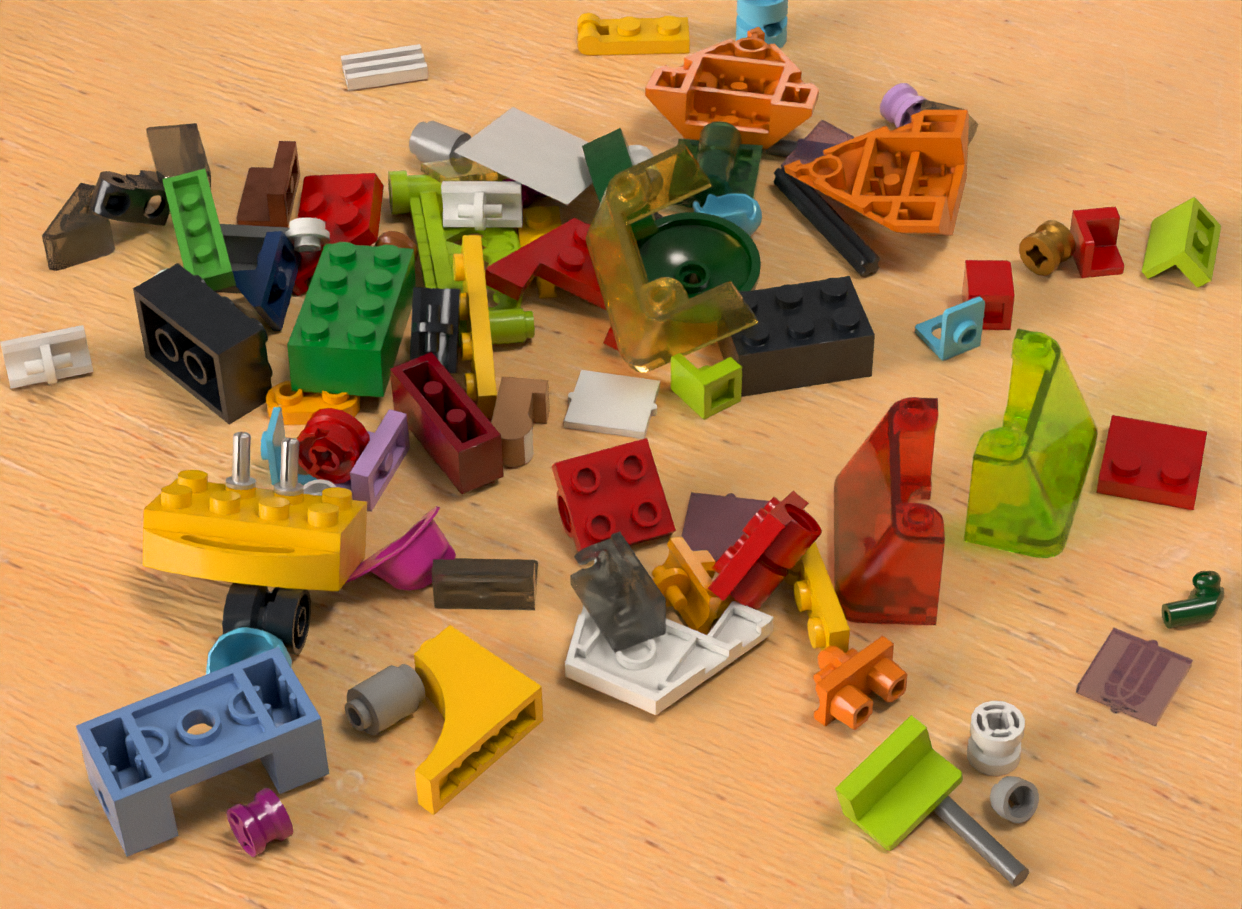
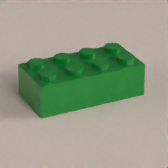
M349 242L325 243L287 344L291 391L303 389V392L313 393L327 391L330 394H340L346 392L347 395L384 397L390 379V368L394 366L412 309L413 287H416L414 249L398 248L394 245L377 247L354 245Z

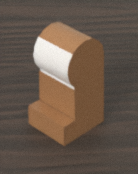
M515 377L501 378L491 423L501 434L503 466L519 467L532 459L534 455L532 432L534 423L547 424L549 417L548 380Z

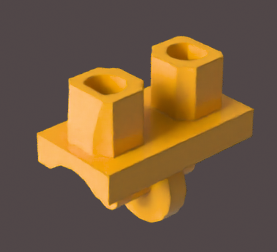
M683 537L669 538L667 543L669 549L668 557L662 565L653 569L651 573L653 579L648 585L647 590L648 596L657 607L673 606L681 614L689 628L707 635L714 618H720L731 602H737V600L730 595L725 601H722L708 589L715 575V571L712 569L715 560L708 550L692 551Z

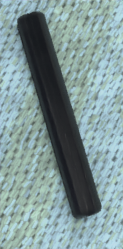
M784 167L782 169L777 168L774 172L776 177L773 182L779 190L861 276L866 277L871 272L876 273L879 269L880 257L813 187L785 173Z

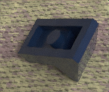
M283 231L266 232L262 250L257 257L256 269L233 271L236 282L235 286L273 331H282L302 255L294 250V245Z

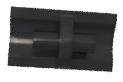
M413 287L410 360L432 352L450 374H457L460 289Z

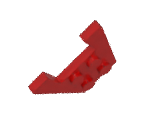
M573 218L489 265L485 270L487 286L517 301L533 278L538 276L616 315L617 317L609 328L603 344L639 362L643 357L648 344L650 307L638 298L627 280L625 263L629 245L618 250L612 236L600 231L597 227Z

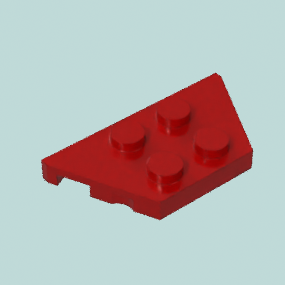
M376 173L306 176L303 180L298 218H317L325 221V230L330 232L328 244L349 242L354 245L371 246L378 241L384 185ZM325 244L321 245V250L317 252H299L302 255L293 288L297 296L308 291L306 281L314 275Z

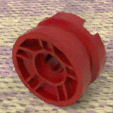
M334 408L319 409L311 415L304 430L297 437V440H299L298 463L309 475L318 480H327L333 484L345 483L351 479L350 472L369 443L370 435L361 422L343 410Z

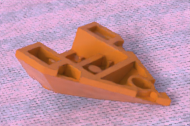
M759 27L747 31V38H741L737 41L730 38L684 57V65L680 67L670 68L665 65L655 69L645 88V96L685 139L697 140L705 145L724 143L738 145L746 150H757L759 148L768 149L812 117L819 98V89L813 83L805 84L801 79L802 71L775 43L767 44L764 41L765 33Z
M923 110L911 115V123L891 131L885 125L823 150L824 156L816 158L810 163L802 164L800 160L784 165L785 173L896 233L953 236L967 179L968 110Z

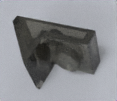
M80 183L43 233L42 239L49 270L59 271L110 255L115 251L109 219L95 213L89 207L95 185Z

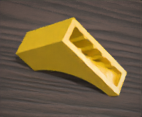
M451 625L434 638L427 639L419 647L418 651L414 653L415 671L422 680L425 695L436 706L444 720L438 742L428 757L415 769L418 804L433 815L544 721L542 686Z

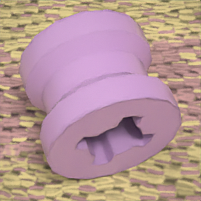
M900 83L888 90L880 104L881 115L890 123H894L896 128L911 123V115L923 110H933L931 102L923 96H918L917 91L907 83Z

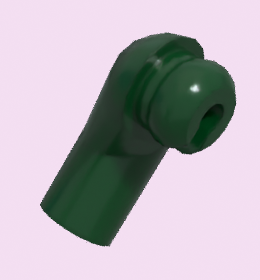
M1209 570L1196 573L1192 579L1194 589H1192L1188 599L1162 605V618L1167 628L1205 622L1216 615L1224 599V588L1220 586L1221 577L1217 572Z

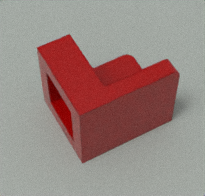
M1116 206L1073 210L1070 232L1076 243L1075 253L1072 256L1081 278L1120 275L1124 272L1125 265L1116 245L1120 224V215Z
M965 260L962 301L966 302L976 297H981L985 301L982 330H1011L1015 294L1010 261Z

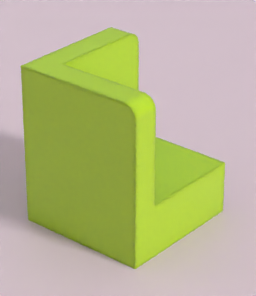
M678 353L671 357V390L705 420L741 402L742 366L732 357H729L713 366L705 365L697 369L681 353Z

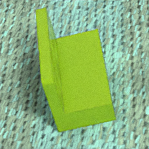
M1195 197L1156 217L1152 221L1142 273L1148 279L1176 265L1197 288L1212 281L1221 225Z
M911 715L854 769L835 790L843 814L883 848L891 851L962 783L963 776L958 768L932 748L927 727Z

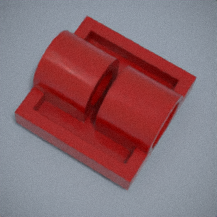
M647 438L555 462L551 468L558 487L556 498L560 519L567 535L574 539L580 560L595 556L600 547L614 551L668 536L676 531Z
M793 490L782 501H779L774 496L764 508L761 507L742 530L745 534L733 546L731 545L712 567L719 575L708 589L722 601H725L731 595L744 606L755 610L760 609L788 575L787 569L794 568L822 533L817 521L804 510L809 503Z

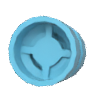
M737 0L736 41L741 38H747V31L759 27L765 33L764 41L767 44L775 43L779 48H782L787 42L786 15L788 14V0Z

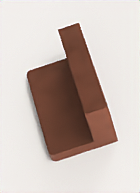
M279 141L273 168H249L236 218L237 225L289 227L300 179L296 141Z

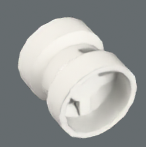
M989 701L976 707L972 713L970 723L971 736L968 739L967 758L971 766L978 772L989 776H1001L1009 774L1019 764L1025 718L1014 705L1004 701Z

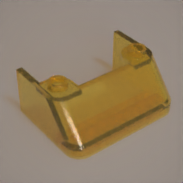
M685 143L679 144L616 174L609 182L586 234V244L619 353L629 367L637 372L652 371L670 363L671 357L678 353L686 356L743 329L758 324L755 314L731 281L691 299L688 298L682 284L674 278H659L650 283L648 281L631 223L712 187L709 178Z

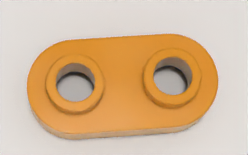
M284 381L273 386L266 395L269 417L271 418L273 407H281L284 425H306L311 415L319 409L334 408L343 410L355 417L361 408L360 396L347 395L346 392L330 394L327 391H322V393L303 392V389L291 391V381Z

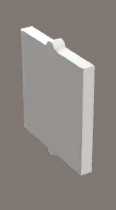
M581 370L574 392L568 394L569 407L564 419V428L644 439L651 416L657 415V405L655 403L660 390V381Z

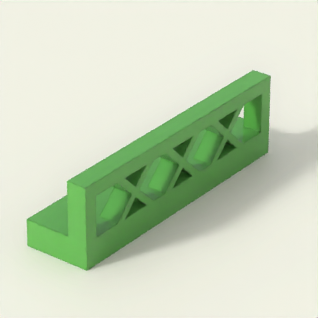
M205 168L162 179L184 268L193 275H199L214 291L235 286L236 282Z

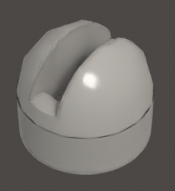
M1006 776L992 787L990 801L992 808L999 816L1013 823H1023L1035 813L1039 803V794L1033 783L1020 777ZM1009 799L1015 804L1012 808H1010L1008 803Z

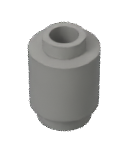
M436 121L420 122L412 131L409 149L411 153L416 155L418 160L451 173L460 172L472 162V160L454 152L471 139L470 134Z
M402 664L399 667L391 665L348 690L345 713L354 728L359 731L364 730L370 735H377L418 709L419 703L425 699V688L419 675L412 667L406 664Z

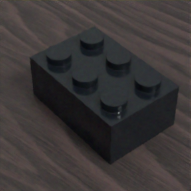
M178 263L133 288L145 357L229 425L266 403V395L272 388L271 377L273 371L267 356L266 342L268 341V336L263 325L257 319L249 318L237 309L228 297L220 296L199 275L191 274Z
M850 276L716 296V340L723 359L732 357L742 366L741 397L872 376L875 334Z

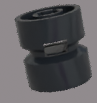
M232 583L223 611V634L241 627L263 630L280 639L289 654H300L304 648L310 626V592L306 589L275 587L270 592L267 586Z

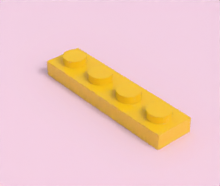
M463 235L461 253L453 254L454 281H463L464 293H461L460 321L466 320L467 333H461L460 336L462 361L470 360L471 373L464 374V390L487 418H492L497 399L482 240L481 235Z

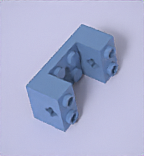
M279 646L76 725L89 782L127 857L178 836L170 798L172 793L259 758L279 794L329 774L321 717ZM197 724H206L212 727V729L204 734L193 735L187 732L188 729Z

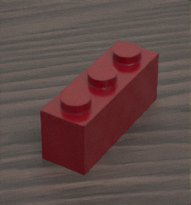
M432 352L390 368L394 411L407 414L409 430L461 495L504 477L501 434Z

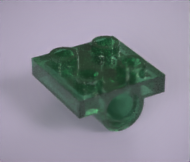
M721 121L707 124L701 130L699 140L679 139L667 190V204L693 208L692 204L696 201L699 202L700 207H703L709 194L716 197L726 194H746L755 199L762 164L763 145L742 144V137L738 129L727 122Z

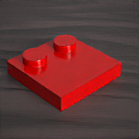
M1112 415L1096 493L1194 510L1207 431Z

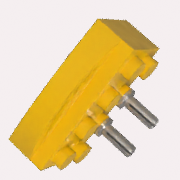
M236 432L233 435L232 476L226 478V484L208 482V474L201 470L180 471L178 478L170 485L162 487L161 493L144 508L143 566L160 571L241 584L339 591L365 558L367 502L352 500V491L340 487L326 488L322 491V496L304 494V485L298 483L299 440L296 438H284L281 441L280 482L274 484V490L256 488V480L250 477L251 435L247 432H244V434L243 432Z

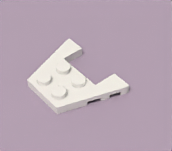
M600 547L595 555L593 574L588 580L585 602L581 615H578L566 657L565 677L657 715L770 636L773 632L774 617L732 601L709 634L705 635L623 601V597L640 577V563Z

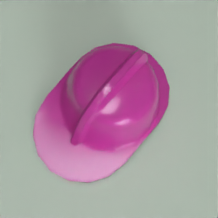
M436 506L430 510L403 536L360 563L345 583L353 581L369 571L395 588L402 590L421 589L432 583L454 562L456 557L454 548L447 541L433 519L440 507Z

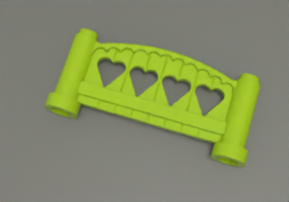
M406 170L388 171L391 214H407L411 212L424 288L460 289L461 293H464L463 281H454L453 254H460L462 248L461 245L454 244V242L462 239L463 235L472 233L483 235L481 239L482 245L486 247L483 249V260L488 262L489 265L521 248L514 227H486L485 230H475V227H443V200L441 193L443 181H502L500 173H493L492 170L407 176ZM486 285V289L496 292L493 295V300L498 303L497 306L488 307L492 345L525 342L526 338H534L533 312L524 311L521 308L523 294L517 301ZM466 320L460 321L459 347H461V333H467Z

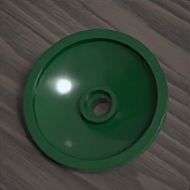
M685 212L659 218L656 220L659 231L630 244L626 253V276L633 292L649 307L663 314L678 318L705 319L716 317V296L741 291H753L756 289L760 278V255L752 238L731 221L706 213Z

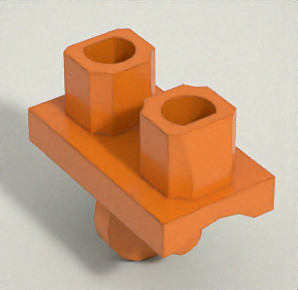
M882 635L860 652L854 648L844 652L838 647L831 645L819 652L817 659L820 671L814 674L813 679L816 683L815 690L819 697L820 706L814 711V718L823 726H827L835 719H838L853 730H856L868 721L873 712V700L868 697L870 693L874 691L886 702L891 703L902 696L906 691L908 674L893 661L894 643Z

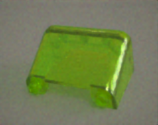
M1017 329L1012 343L1011 358L1013 360L1003 426L983 433L973 455L964 541L1036 558H1050L1062 553L1066 547L1095 452L1098 428L1058 342L1042 332Z

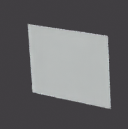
M514 107L454 151L566 205L593 183L582 149V145L589 142Z

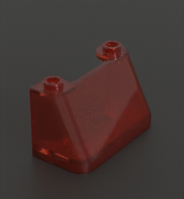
M908 397L895 402L836 476L833 495L834 590L844 616L850 622L936 625L945 545L944 520L935 508L927 504L909 502L918 495H921L922 500L931 499L935 432L939 417L938 398Z

